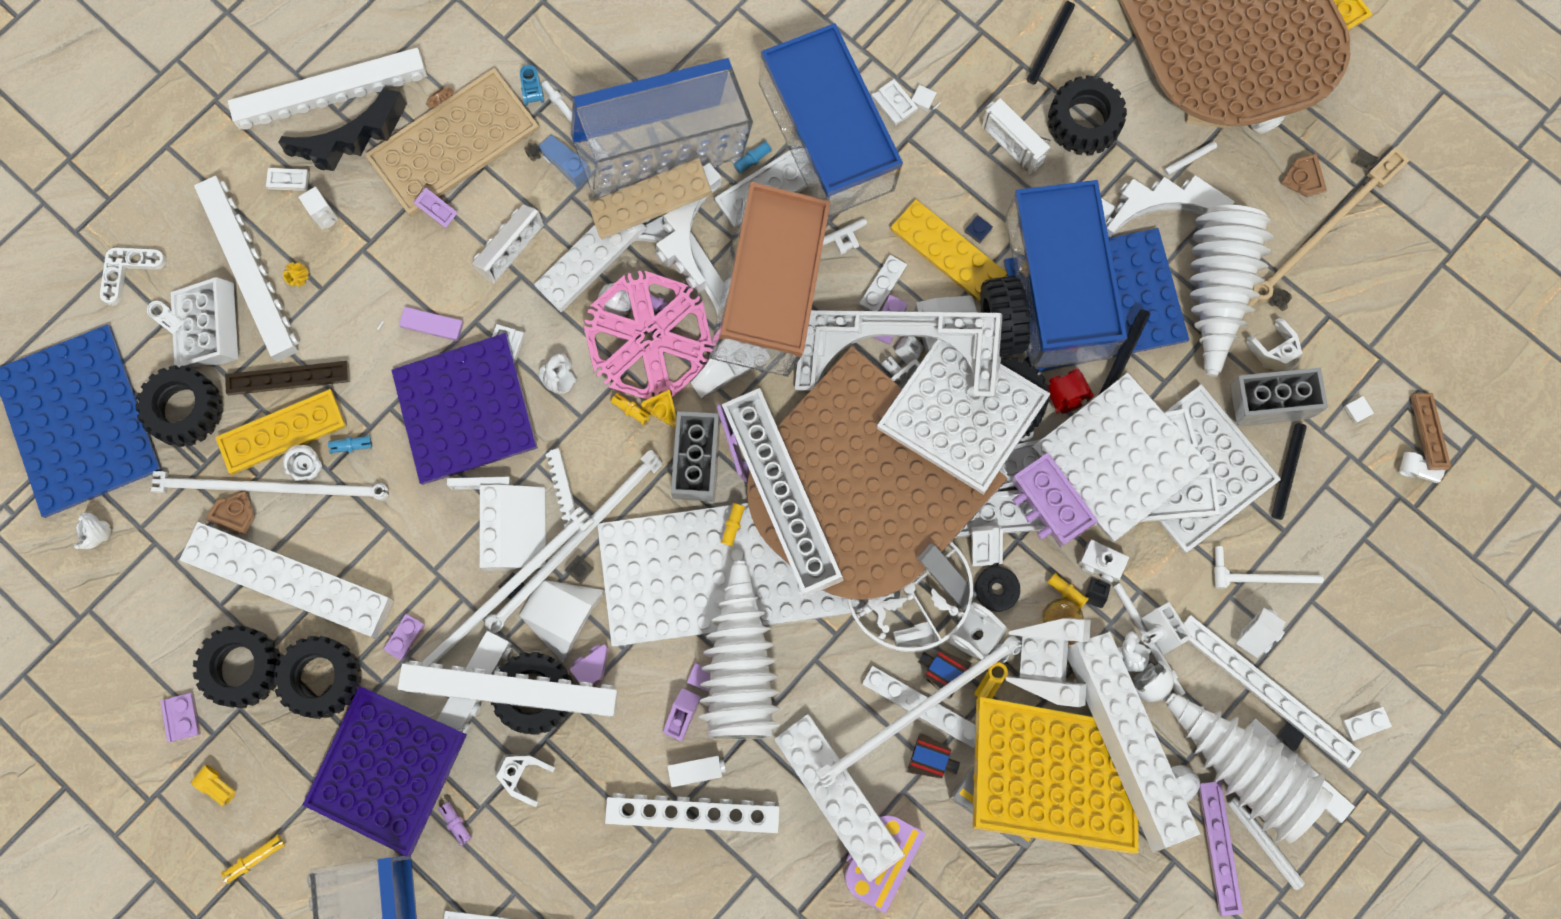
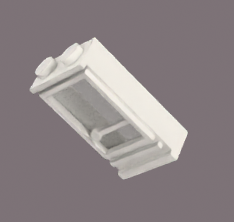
M1001 98L995 103L991 102L985 108L986 112L982 118L981 128H985L1019 164L1022 163V167L1028 169L1027 173L1029 175L1033 174L1044 164L1046 157L1044 154L1051 147Z

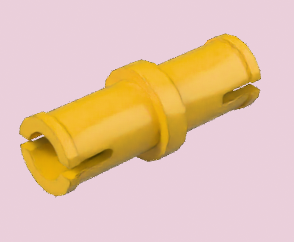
M616 393L611 400V404L624 411L627 417L631 416L643 426L647 424L645 420L648 422L651 414L639 408L636 402L629 401L620 393Z
M736 503L732 504L729 518L725 521L726 528L720 543L733 547L738 529L741 528L740 522L746 508Z
M1057 573L1047 583L1059 591L1064 599L1068 598L1080 609L1089 599L1074 588L1075 585L1067 583Z

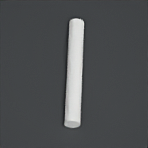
M1212 141L1164 169V173L1169 176L1216 149V142Z

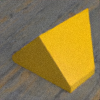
M670 389L642 402V410L676 429L677 416Z

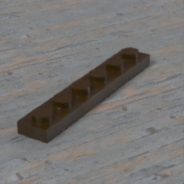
M348 361L225 374L226 394L228 396L350 382Z

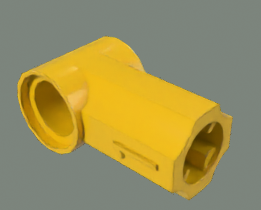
M1000 662L993 664L973 695L977 698L993 699L1008 674L1006 666ZM994 668H1001L1004 675L1001 678H995L992 675Z
M206 764L190 782L197 790L205 794L207 793L222 807L228 804L236 794V791L220 778V774Z

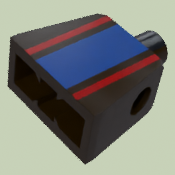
M941 650L938 651L935 658L923 652L918 660L919 664L928 668L923 677L937 690H940L967 671L972 664ZM952 693V694H951L950 696H948L947 698H948V699L952 698V696H953L954 693Z
M919 733L906 773L941 779L945 771L957 774L960 762L949 758L950 748L925 734Z

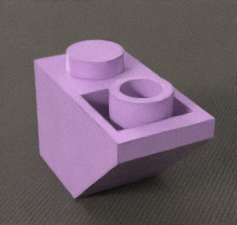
M600 644L596 645L589 651L590 655L586 658L580 657L572 663L573 667L570 668V671L579 684L580 682L593 683L594 686L604 679L609 652L605 644L602 646Z

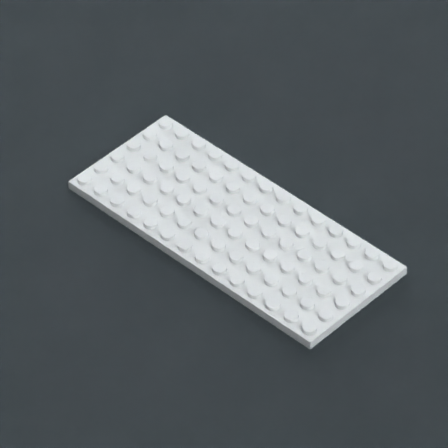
M748 503L739 504L746 508L744 509L740 522L741 528L737 531L733 547L720 543L726 528L725 521L728 520L733 505L605 522L597 525L612 647L716 632L718 626L712 624L711 620L721 614V609L717 605L724 602L726 594L724 589L728 586L731 566L734 561H745L748 566L754 596L758 597L755 600L758 611L765 612V614L760 616L762 626L851 614L847 599L823 591L804 597L791 566L776 554L759 534L752 520ZM900 590L893 593L894 597L886 598L884 601L901 599ZM851 600L855 613H860L862 607L868 603V600Z

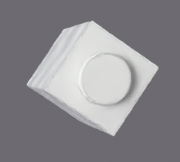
M719 756L668 766L672 788L723 778L722 773L726 772L724 759L720 760Z

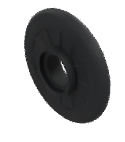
M1000 566L987 568L976 580V597L980 604L988 610L995 612L1006 611L1013 607L1019 599V580L1007 568ZM993 584H1001L1003 586V593L1000 595L994 594L992 591Z

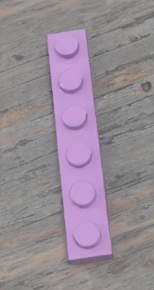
M1221 781L1200 783L1199 794L1219 915L1243 914Z

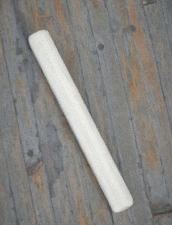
M1232 798L1228 805L1293 889L1298 890L1303 887L1305 882L1265 831L1262 832L1263 828L1255 818L1249 820L1251 813L1244 805L1237 808L1240 798Z

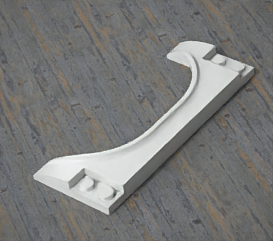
M665 214L644 222L643 224L647 229L635 241L658 243L669 234L663 228V216ZM690 231L692 256L698 270L706 280L704 291L716 310L719 322V334L715 350L702 371L691 381V385L702 400L769 360L770 356L764 347L719 338L728 289Z
M811 310L804 353L797 360L795 390L811 391L822 379L834 359L847 347L860 340L875 336H910L939 339L958 349L966 358L973 372V396L995 397L1001 363L999 352L1002 314Z

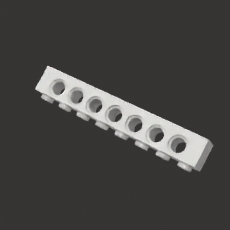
M613 793L612 798L607 797L605 824L778 833L779 807L775 806V802L763 801L762 806L754 805V801L741 800L740 805L732 804L733 800L720 799V803H711L710 798H698V802H690V797H677V801H668V796H655V800H647V795L634 794V799L625 798L626 794ZM627 803H631L634 806V813L631 816H627L623 812V808ZM649 804L654 805L656 808V813L653 817L646 816L644 811L645 807ZM671 805L675 806L678 811L674 818H669L666 815V809ZM693 806L699 810V816L694 820L690 819L687 815L688 809ZM712 808H718L721 813L720 818L716 821L711 820L708 815ZM733 809H739L742 812V818L738 822H734L730 818V812ZM755 810L762 811L764 815L760 823H755L751 819V814Z

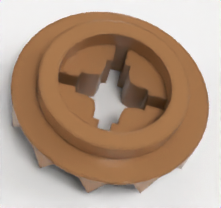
M451 86L440 88L427 98L428 101L425 104L429 108L441 104L453 95V88Z

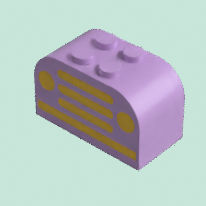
M893 816L879 817L906 856L869 882L849 853L846 861L849 863L844 874L845 884L856 898L885 914L926 834Z

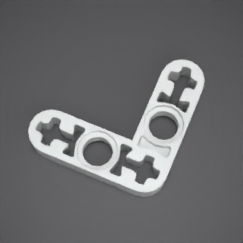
M111 248L108 250L105 256L100 289L101 300L110 306L117 305L122 299L126 268L159 270L166 265L165 255L159 250ZM117 254L122 257L117 258L116 262L113 260V257H117ZM136 254H140V261L138 263H132V257ZM156 256L160 258V260H156L155 263L151 260H147V257L149 259H156ZM117 272L118 278L115 281H109L110 274ZM111 293L115 294L110 299L107 298V295H111Z

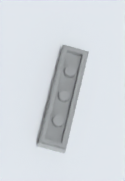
M930 543L917 560L953 601L965 611L969 600V584L939 549ZM974 590L972 601L976 598L977 595Z

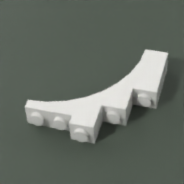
M709 162L703 168L713 193L721 186V176ZM709 196L663 216V228L669 235L656 244L655 255L661 263L664 262L668 267L674 264L676 270L686 276L688 285L692 289L695 288L698 293L705 289L706 280L698 270L692 256L690 231L699 208Z
M1196 175L1191 181L1187 179L1182 187L1164 177L1160 183L1156 181L1151 189L1133 178L1130 184L1125 183L1119 192L1122 195L1118 200L1121 203L1115 210L1117 215L1114 219L1110 217L1106 222L1108 237L1111 238L1126 223L1146 213L1176 209L1204 215L1209 207L1233 205L1235 201Z

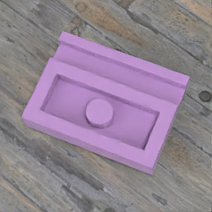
M193 693L160 700L167 742L201 735Z

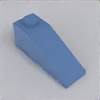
M550 135L537 146V149L576 188L591 176L588 165L554 136Z

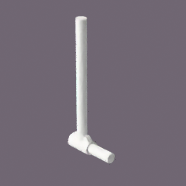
M1223 546L1215 547L1216 567H1214L1216 589H1225L1230 582L1322 584L1324 581L1323 575L1230 574V571L1224 567Z

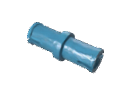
M764 141L755 149L747 151L746 155L733 165L737 172L742 174L743 171L753 164H758L759 160L770 153L772 149Z
M350 436L343 440L328 441L329 453L345 451L353 453L354 450L371 449V436L358 438Z

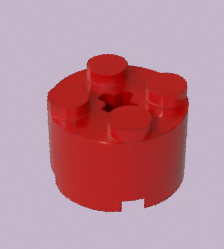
M1078 368L1070 371L1068 375L1063 377L1058 375L1049 381V399L1056 413L1061 411L1064 414L1076 410L1082 406V401L1086 399L1089 402L1094 396L1083 373Z

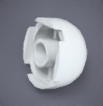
M1157 661L1159 664L1155 666L1150 663L1144 671L1138 672L1135 675L1134 680L1136 682L1134 686L1140 699L1147 702H1157L1160 700L1164 701L1171 695L1174 677L1164 661Z

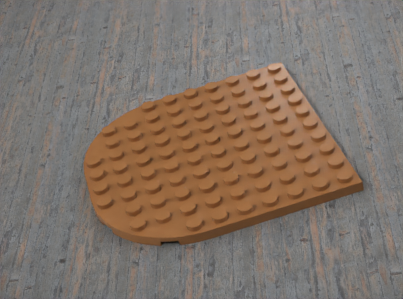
M1119 0L1162 91L1181 110L1209 123L1225 126L1253 125L1309 108L1322 101L1334 91L1342 80L1349 64L1351 55L1350 35L1334 0Z
M853 347L842 356L777 428L844 581L821 591L843 599L871 600L886 597L902 588L904 589L922 575L926 569L917 558L930 543L934 544L942 553L1008 478L999 471L983 495L878 430L877 425L900 394L902 388ZM749 472L747 498L754 525L767 545L790 565L752 474Z

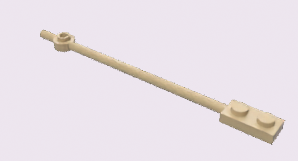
M1396 147L1367 174L1371 179L1272 277L1262 284L1254 285L1253 290L1259 293L1258 290H1262L1264 295H1261L1259 298L1250 299L1248 305L1252 307L1256 302L1267 301L1273 295V286L1376 185L1382 188L1410 159Z

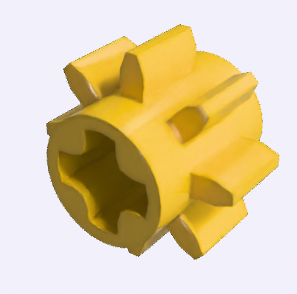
M300 262L287 264V269L283 270L284 281L291 285V287L305 285V280L309 279L307 268L300 264Z

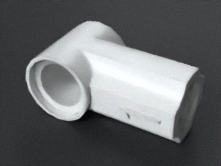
M1404 452L1399 469V474L1403 476L1419 477L1434 483H1439L1445 470H1428L1423 456L1414 452Z
M928 622L893 632L895 646L897 647L925 646L937 642L936 635Z

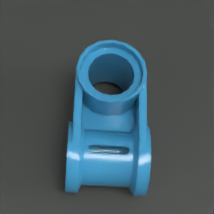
M532 65L523 66L520 70V79L525 106L531 102H545L536 68ZM528 75H534L532 79H525Z

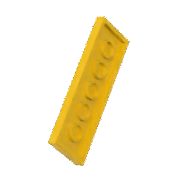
M917 199L890 228L894 234L969 295L973 296L979 303L981 300L980 291L982 283L987 279L1006 277L1008 274Z
M329 389L215 438L228 473L234 475L284 454L292 446L308 444L347 426L333 391Z

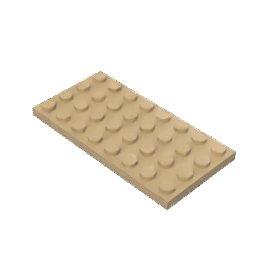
M493 68L391 136L388 141L382 142L367 152L365 156L411 217L421 210L413 202L424 187L437 197L442 196L540 128L497 70Z

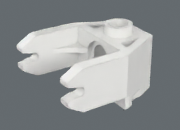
M1282 318L1276 319L1274 326L1286 341L1268 352L1255 337L1251 335L1247 337L1248 341H1246L1249 350L1263 364L1264 368L1271 369L1273 372L1290 371L1299 366L1302 350L1298 334Z
M504 754L494 773L512 797L536 807L538 802L520 793L516 784L527 765H538L550 772H554L555 767L529 754ZM513 767V772L507 773V770Z

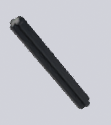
M1070 1L1065 2L1027 77L1028 83L1032 85L1037 83L1074 10V3Z
M1144 309L1139 310L1099 395L1120 379L1150 317V312Z
M1302 423L1295 424L1271 515L1272 518L1282 520L1285 515L1307 426Z

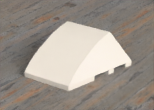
M544 580L532 592L519 616L564 664L577 636L605 590Z

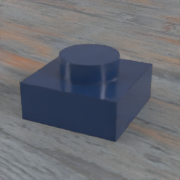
M977 215L965 229V233L980 244L990 233L993 226Z

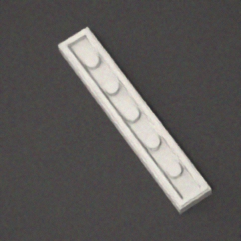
M1256 718L1249 723L1248 726L1254 724V736L1260 737L1269 733L1267 743L1269 746L1273 747L1283 743ZM1284 744L1282 755L1287 757L1294 752ZM1297 757V766L1301 767L1306 764L1300 757ZM1311 768L1309 775L1313 778L1319 774ZM1324 780L1323 787L1333 794L1332 800L1325 811L1339 823H1342L1355 806Z

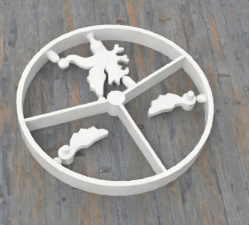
M953 542L948 545L952 551L945 558L948 559L956 553L966 570L969 582V600L965 613L958 612L957 607L948 605L946 600L934 589L931 590V600L934 602V607H938L939 610H949L951 616L958 614L962 618L955 629L941 639L914 594L915 586L930 574L927 571L917 581L904 588L907 598L884 601L886 598L894 597L892 593L886 597L871 599L862 607V611L859 614H855L851 600L847 599L855 622L870 639L891 650L921 652L941 645L959 630L970 610L973 597V581L965 557ZM914 599L939 640L933 644L916 648L897 647L883 642L886 637L885 633H888L890 630L887 625L883 626L886 615L884 609L895 611L897 608H902V604L906 600ZM873 610L878 614L877 624L883 631L878 638L872 635L859 621L860 616L868 615Z

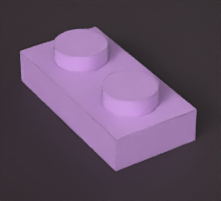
M424 187L413 202L445 228L458 213L426 187Z
M405 614L383 650L403 661L425 624Z

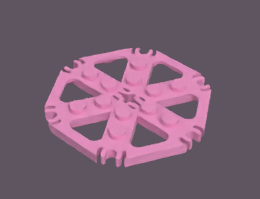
M638 271V280H633L631 273H628L627 280L629 283L626 282L624 275L589 306L597 309V312L592 309L587 311V313L594 316L592 321L584 320L585 324L592 325V327L583 325L593 372L601 367L602 370H599L596 376L598 377L602 373L607 375V380L603 382L604 385L613 380L608 388L647 400L652 398V393L656 396L670 389L673 397L705 367L699 361L708 363L709 360L703 357V352H712V349L704 347V345L711 347L713 345L703 300L699 305L695 306V303L700 300V296L691 299L689 294L693 291L692 288L688 289L686 293L683 292L689 285L647 271H643L645 279H643L642 272ZM651 284H657L672 289L675 292L674 300L656 316L654 315L648 289ZM621 290L626 291L629 296L634 320L607 312L604 308L605 303ZM693 313L697 316L701 337L695 341L669 331L687 314ZM656 329L652 335V341L647 340L642 344L640 343L645 337V331L649 333ZM598 332H603L627 340V342L609 359L602 360L598 356L595 335ZM663 352L686 359L691 363V369L677 382L669 381ZM641 356L648 381V386L645 389L626 385L620 379L621 375Z

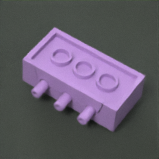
M1046 453L1013 476L1011 481L1020 494L1014 497L1012 501L1017 506L1026 500L1032 508V511L1025 515V519L1029 523L1037 517L1045 526V528L1037 533L1041 540L1051 535L1059 547L1062 548L1098 521L1049 453Z

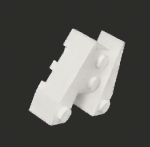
M1062 618L1009 631V635L1022 636L1020 677H1006V681L1057 705L1085 706L1087 684L1066 682L1068 641L1087 642L1090 640L1091 620Z

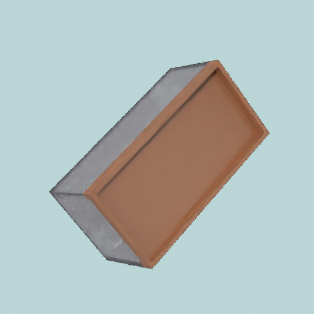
M750 182L737 214L709 359L786 377L790 375L804 353L831 201Z

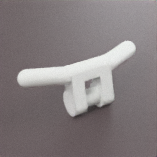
M862 218L824 236L823 245L834 241L840 255L847 253L846 250L851 248H858L859 244L853 232L866 226L867 220ZM847 236L849 241L843 243L841 239Z

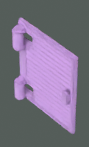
M717 405L737 473L747 484L750 472L749 467L743 461L737 439L721 405Z

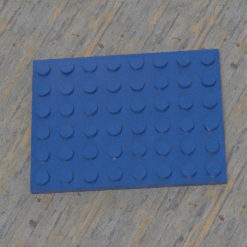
M1159 228L1109 238L1127 335L1139 310L1144 309L1150 312V317L1132 353L1188 342V332ZM1025 255L1004 259L1003 263L1008 273L1007 277H1018L1023 284L1026 294L1031 333L1030 345L1026 353L1031 368L1035 366L1039 370L1038 373L1118 356L1124 342L1041 352Z
M108 324L0 367V396L41 517H49L152 475L153 471H162L150 435L142 427L143 424L137 418V415L140 414L136 411L135 407L138 401L112 328Z

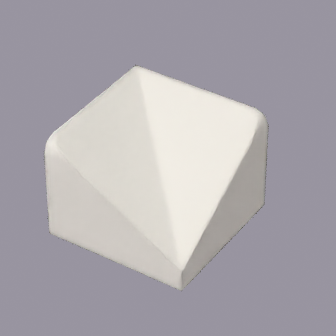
M904 336L900 339L894 352L906 364H909L915 358L918 360L924 346L915 337Z

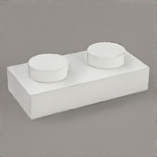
M268 168L266 187L269 190L308 191L309 171L307 169Z
M1379 707L1342 721L1350 741L1392 727L1384 707Z

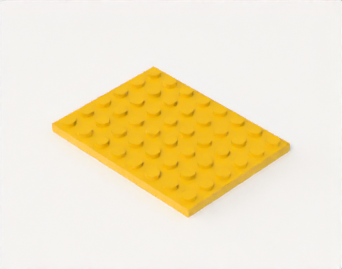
M984 697L976 699L972 828L1123 853H1139L1137 816L1093 717Z

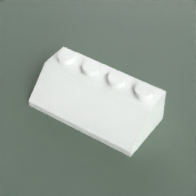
M522 205L520 209L517 208L512 213L511 219L507 224L504 223L499 228V233L487 242L486 248L474 257L472 263L474 270L494 285L544 226L539 211L526 205Z

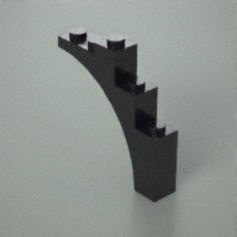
M383 88L368 109L346 125L328 133L311 137L295 138L281 136L278 143L286 155L301 157L309 161L312 160L316 168L334 171L343 153L361 156L370 138L388 141L407 103L400 91Z

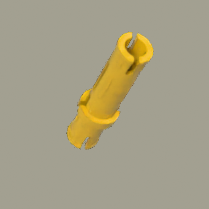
M276 835V837L246 857L237 859V863L221 872L222 878L230 873L232 874L224 881L227 884L231 883V881L243 873L247 874L251 871L252 867L282 847H285L284 841L275 845V843L282 839L281 836Z

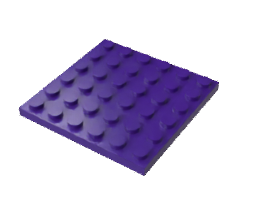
M506 333L391 370L421 485L538 448L510 341Z
M359 686L302 805L394 851L411 857L467 734Z

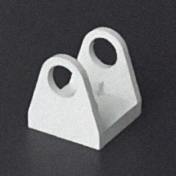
M973 602L965 621L959 630L952 634L949 643L981 661L993 652L1005 634L1007 627L991 611ZM982 631L983 637L980 640H974V632Z

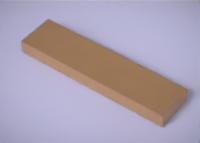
M1413 393L1411 401L1428 470H1449L1451 464L1433 393Z

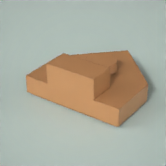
M1317 153L1297 158L1281 184L1305 197L1326 192L1327 188Z
M242 491L227 499L216 500L206 519L217 524L223 530L236 535L239 533L246 535L255 516L246 491Z

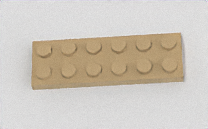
M696 158L588 204L598 235L602 240L710 196L713 193L701 160Z

